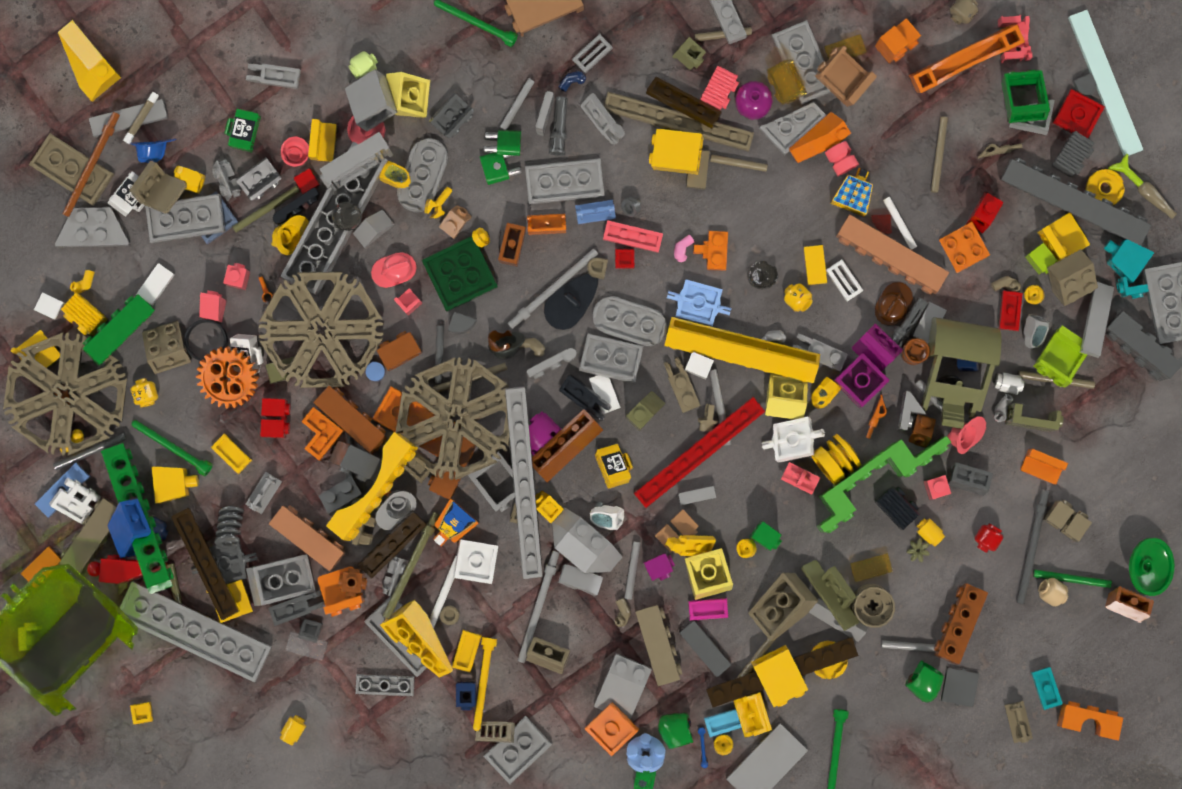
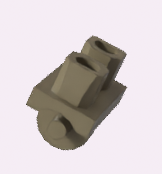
M370 514L369 520L362 524L358 535L352 541L353 545H371L373 535L364 533L366 526L375 528L377 523L375 516Z

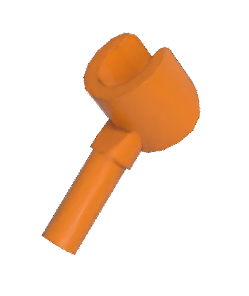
M262 276L259 277L263 290L262 300L267 303L265 295L270 294L272 298L274 294L268 290Z

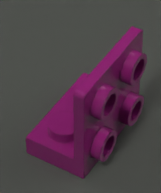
M876 323L851 347L858 356L863 353L880 371H883L903 351Z

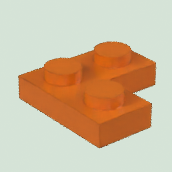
M315 407L302 420L303 424L316 433L304 449L321 461L344 430Z

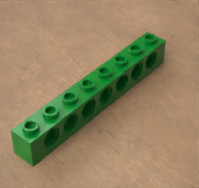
M122 443L102 450L101 453L118 504L119 502L128 501L136 497L151 530L149 536L136 538L132 542L149 593L153 594L172 587L171 579H174L171 568L166 567L165 562L168 561L165 550L161 551L159 545L162 544L159 533L155 534L153 528L157 526L153 516L149 517L148 510L151 509L148 500H143L142 493H145L142 483L137 482L136 477L139 476L136 465L132 466L130 460L133 459L130 448L126 449ZM120 464H126L124 468L117 469ZM125 481H131L128 486H123ZM155 549L152 554H146L147 550ZM155 566H161L159 571L151 572Z

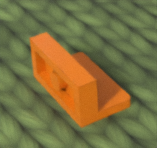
M1028 449L1020 470L1049 483L1057 484L1061 472L1066 470L1068 463L1035 449Z

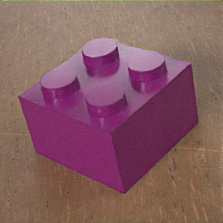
M862 353L833 381L840 386L841 390L860 409L890 380Z

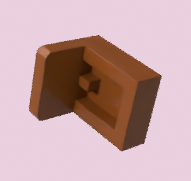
M917 414L909 442L917 446L927 447L933 435L936 419Z

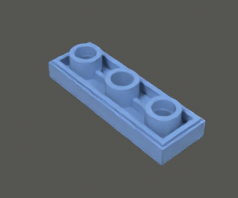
M75 463L35 505L50 518L57 511L50 506V501L60 488L64 487L65 491H68L70 488L64 484L65 480L70 478L73 481L81 482V485H83L90 475Z

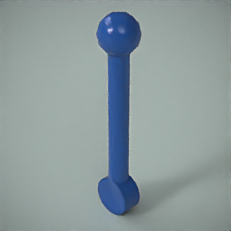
M701 727L698 729L702 752L701 767L707 768L708 762L706 761L704 742L706 731Z

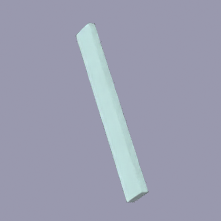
M1088 10L1069 16V22L1090 74L1092 73L1096 82V89L1103 106H1105L1104 109L1123 156L1125 154L1130 156L1143 151Z

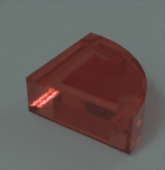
M891 214L871 215L872 223L878 230L885 234H892Z

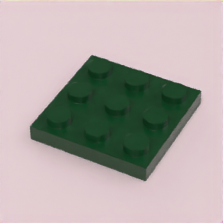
M472 236L422 260L446 312L498 288Z

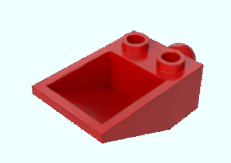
M107 555V558L101 559V563L93 561L87 566L88 574L93 577L99 576V582L127 583L143 576L138 560L120 559L119 555ZM155 566L151 572L160 570L161 566Z

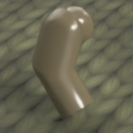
M525 338L524 343L519 347L531 348L537 357H541L545 353L544 345L536 338Z

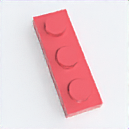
M607 220L603 240L659 253L663 233Z

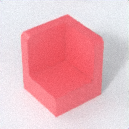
M410 288L399 298H394L407 315H410L422 304Z

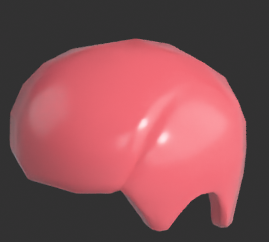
M294 136L289 137L283 142L281 158L287 165L298 167L308 160L309 145L303 138Z

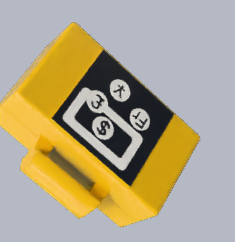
M618 444L597 449L595 458L607 488L629 483L631 479L629 471L633 469L628 453L622 454Z

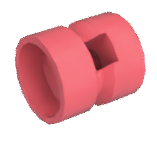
M847 141L839 143L825 152L829 162L834 163L832 168L837 177L859 165L855 155H850L851 148Z

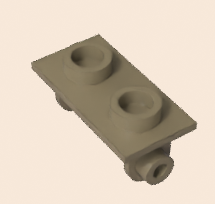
M1024 701L1004 705L1013 742L1025 743L1033 739Z

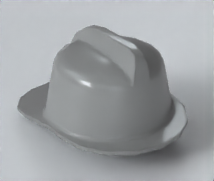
M396 490L389 493L376 512L378 526L384 530H393L412 510L416 509L415 497L404 490Z

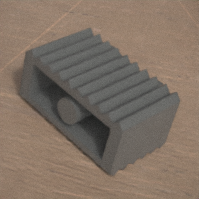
M1074 131L1057 155L1052 166L1069 177H1072L1074 174L1078 175L1084 167L1082 162L1085 158L1088 159L1094 151L1092 148L1094 142Z

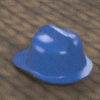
M177 139L155 142H132L130 144L135 145L139 162L149 163L150 161L158 162L165 154L167 142Z

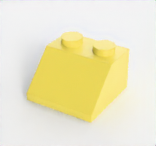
M404 72L386 74V79L398 112L395 115L426 118L430 80Z
M770 373L765 415L793 420L804 418L807 406L808 382Z
M722 548L685 558L689 582L695 600L732 590L733 583Z

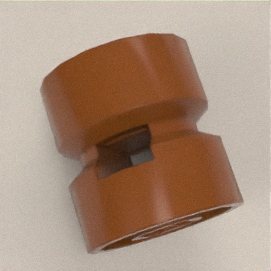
M912 339L903 345L901 357L909 365H918L928 358L930 349L924 340Z

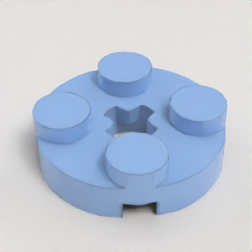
M644 733L631 740L628 744L626 752L627 761L638 772H655L663 765L666 750L657 738ZM647 751L649 752L650 756L648 757L647 755H645L643 757L642 752Z

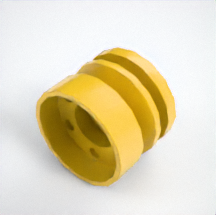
M835 434L832 438L836 445L831 440H828L826 443L830 449L829 451L820 446L814 451V455L811 456L833 485H837L845 478L842 471L843 468L850 473L854 471L850 463L855 468L861 466L857 454L851 445L838 434Z

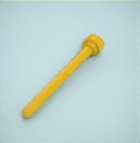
M482 637L481 641L484 654L473 724L475 731L481 729L491 653L497 645V639Z

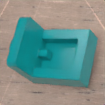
M1126 276L1119 278L1116 284L1118 293H1121V298L1131 296L1132 299L1142 298L1144 293L1149 292L1148 284L1128 287Z

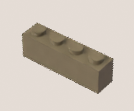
M108 498L99 500L93 508L95 510L93 514L84 520L82 524L84 527L81 532L78 531L71 540L73 543L70 548H66L61 554L62 559L59 563L78 576L84 575L89 563L93 562L111 535L107 525L118 505Z
M656 604L636 610L635 612L657 685L661 686L680 680L679 675L682 674L679 663L675 664L674 656H677L674 644L670 645L668 641L671 634L668 626L664 627L662 619H665L663 608H658Z

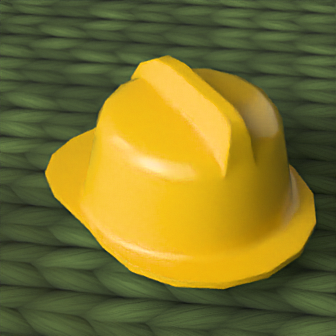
M301 215L291 217L283 225L274 229L271 245L284 255L293 254L309 221Z

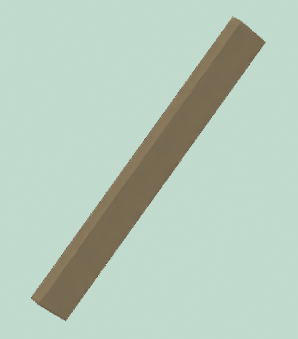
M611 92L607 93L604 104L609 113L673 131L700 133L703 135L704 140L749 152L754 132L718 122L711 129L679 111Z

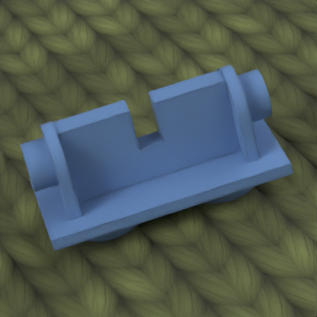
M613 200L575 205L578 224L616 219Z

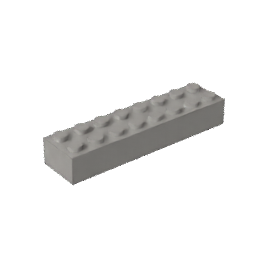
M353 142L349 150H351L359 144ZM384 158V161L379 160V164L339 189L336 187V191L331 187L327 189L281 274L283 279L294 283L293 274L297 275L298 280H301L297 272L332 271L380 182V173L388 162L386 158ZM310 280L307 283V289L311 294L318 297L326 280Z

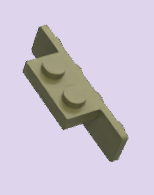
M817 560L803 565L801 570L842 629L846 631L856 626L859 620L849 606L857 597L837 568L833 566L825 573Z

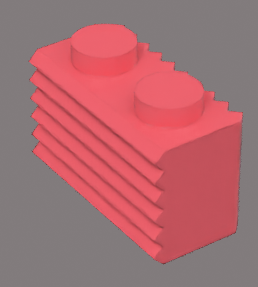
M717 66L700 100L720 111L722 108L726 109L731 100L728 98L730 92H735L739 84L736 81L738 75Z

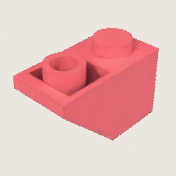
M207 290V293L201 292L200 317L222 323L227 300L223 299L222 295L218 292Z

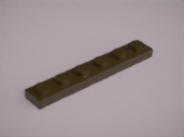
M187 508L171 516L220 619L224 620L240 612L191 509Z

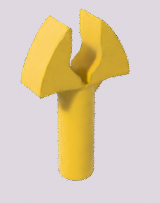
M446 187L436 201L427 199L425 213L429 214L432 208L435 207V212L430 218H438L445 214L442 210V204L452 193V189Z

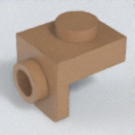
M457 205L449 211L439 228L454 239L472 216L468 214L465 208Z

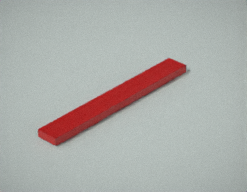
M752 397L644 484L634 495L647 508L761 416L765 410Z

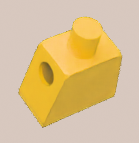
M152 467L155 503H165L189 496V487L199 486L198 475L187 476V469Z

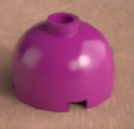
M750 81L742 85L735 97V107L738 113L750 120H758L766 116L771 110L773 103L769 87L758 81Z

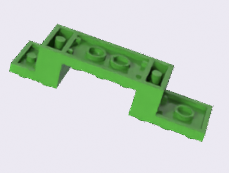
M947 436L940 437L915 456L912 455L902 439L895 441L847 475L837 485H833L818 496L831 513V516L816 527L820 532L831 533L838 528L837 524L840 521L846 522L854 516L853 512L856 509L844 492L854 488L857 480H865L871 476V470L874 468L877 470L889 463L898 477H909L918 471L916 469L917 466H925L933 460L931 456L934 454L940 455L949 449L947 445L951 441Z

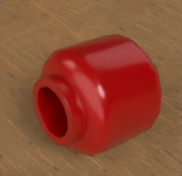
M990 523L982 525L974 538L978 543L977 548L986 553L988 550L996 551L1004 538L1001 534L1002 530Z

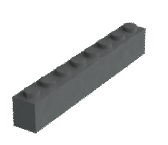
M1016 157L1015 160H1009L1000 178L1001 181L1114 235L1130 240L1140 246L1142 245L1151 227V224L1147 223L1148 219L1140 215L1134 217L1130 215L1131 211L1123 207L1117 209L1112 206V202L1104 198L1100 201L1095 198L1096 195L1092 192L1085 190L1083 193L1077 190L1078 186L1068 182L1066 185L1060 182L1061 178L1056 175L1050 174V176L1043 174L1044 170L1033 165L1030 168L1025 165L1026 161Z

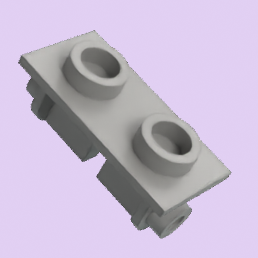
M227 160L216 161L213 165L212 173L214 178L218 179L221 195L225 196L226 201H229L232 195L234 198L240 196L241 189L235 179L229 180V177L235 175L230 162H227Z
M265 472L246 505L250 509L262 514L282 481Z
M395 556L390 561L387 572L393 575L392 578L385 576L382 586L383 594L393 595L409 560Z

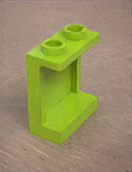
M1062 325L1054 332L1033 367L1041 375L1051 378L1057 386L1066 388L1072 383V378L1087 354L1080 352L1082 338Z

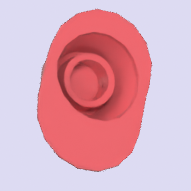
M403 252L381 258L372 267V279L377 285L384 288L404 283L415 275L416 262L413 257Z
M977 416L968 423H964L963 429L953 427L947 437L960 454H965L982 439L986 430V421L983 417Z

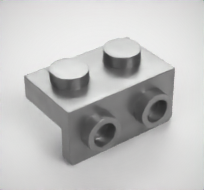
M265 157L235 180L252 201L260 199L267 189L275 188L282 178Z

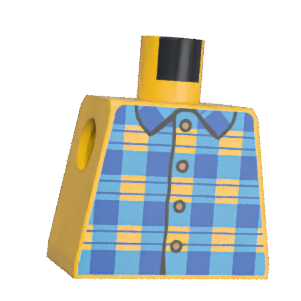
M858 168L855 177L847 175L830 204L864 217L868 211L873 184L866 182L869 172Z

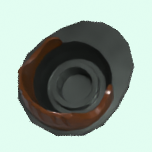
M493 330L488 334V348L499 359L513 357L525 341V336L521 332L506 330V332L500 333Z

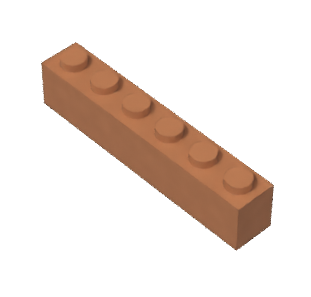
M850 214L836 235L841 244L845 246L851 245L856 248L855 251L860 255L872 257L874 263L880 266L884 264L889 267L888 271L895 275L901 274L905 277L904 280L912 285H915V283L922 287L921 290L927 294H936L949 274L948 271Z

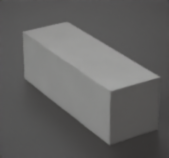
M714 486L678 493L680 505L716 498Z

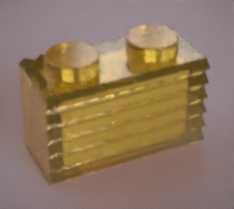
M792 59L783 60L767 69L769 74L767 76L768 81L774 86L776 99L782 105L790 104L807 94Z

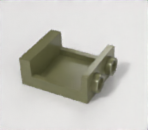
M1015 403L1008 406V416L1005 420V425L1048 432L1057 431L1059 427H1062L1063 416H1061V411L1049 412L1048 420L1021 416L1022 404Z

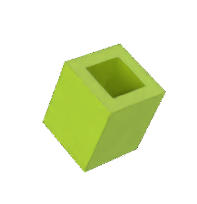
M1044 243L1025 256L1038 274L1043 272L1048 274L1047 267L1058 261Z

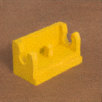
M761 692L734 700L744 737L756 736L772 730Z

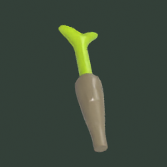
M1128 154L1123 156L1121 162L1109 166L1108 169L1124 173L1138 186V192L1142 197L1171 219L1177 215L1151 183L1143 182L1129 168Z

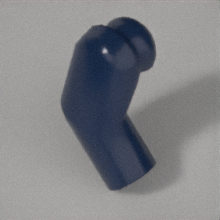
M581 71L568 73L558 87L566 92L572 83L583 84L586 81V76Z

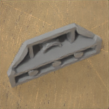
M564 507V510L552 522L554 548L583 573L611 572L622 559L621 554L585 520Z

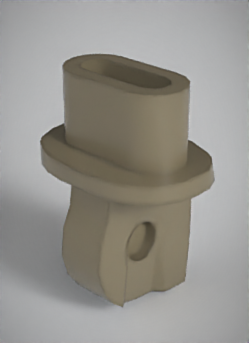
M706 404L704 418H698L700 431L710 432L715 428V424L718 423V420L713 419V404Z

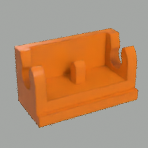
M566 214L527 216L528 235L566 233Z

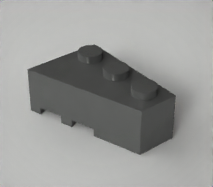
M340 441L337 442L328 461L339 466V470L346 474H350V472L357 474L355 478L366 482L367 479L372 481V486L377 480L382 464L381 459Z

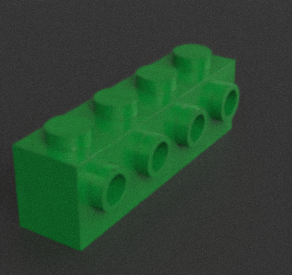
M139 294L135 297L133 295L124 302L126 306L122 310L117 309L110 316L112 320L108 324L104 322L97 329L99 333L94 338L89 336L83 342V351L97 365L100 366L155 312Z

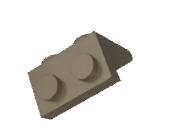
M150 161L129 191L139 203L166 214L186 189L187 184L183 180L165 174L156 162Z

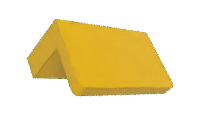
M312 119L308 153L310 160L328 162L334 160L336 124L322 123L319 119Z

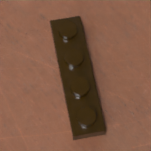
M658 77L654 78L646 91L647 95L713 129L722 114V111Z
M412 510L358 563V567L370 578H373L427 525L426 522Z

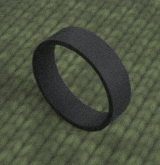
M198 320L191 324L185 333V348L193 358L199 361L202 359L196 357L191 352L188 343L189 335L197 325L206 322L216 324L224 336L223 350L228 346V336L225 329L213 320Z

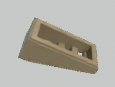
M482 721L481 729L476 731L475 741L514 743L515 723ZM482 726H485L484 737H481ZM489 726H492V737H488ZM496 727H499V737H496ZM503 727H506V737H503Z

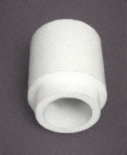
M1004 372L1002 374L997 373L994 388L1001 392L1017 395L1019 391L1022 392L1024 381L1018 375Z

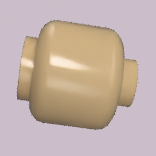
M1055 578L1045 579L1041 582L1038 591L1043 601L1053 607L1064 604L1067 601L1068 588L1065 584Z

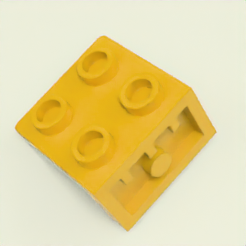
M1071 213L1066 214L1037 232L1043 243L1058 261L1090 245Z

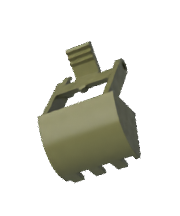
M933 317L928 341L930 349L928 358L934 357L921 407L924 411H927L931 396L943 398V426L963 429L965 402L970 403L968 410L969 418L973 419L976 411H982L994 368L1000 364L1002 339L999 328ZM942 356L987 364L980 390L962 387V381L956 382L955 385L935 382Z

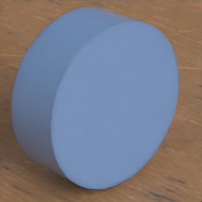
M372 362L366 367V376L372 381H380L385 376V368L378 362Z

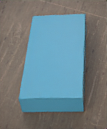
M736 708L704 718L709 737L742 728Z

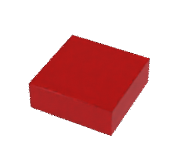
M310 168L294 177L303 194L312 188L320 186Z
M615 249V269H634V249Z

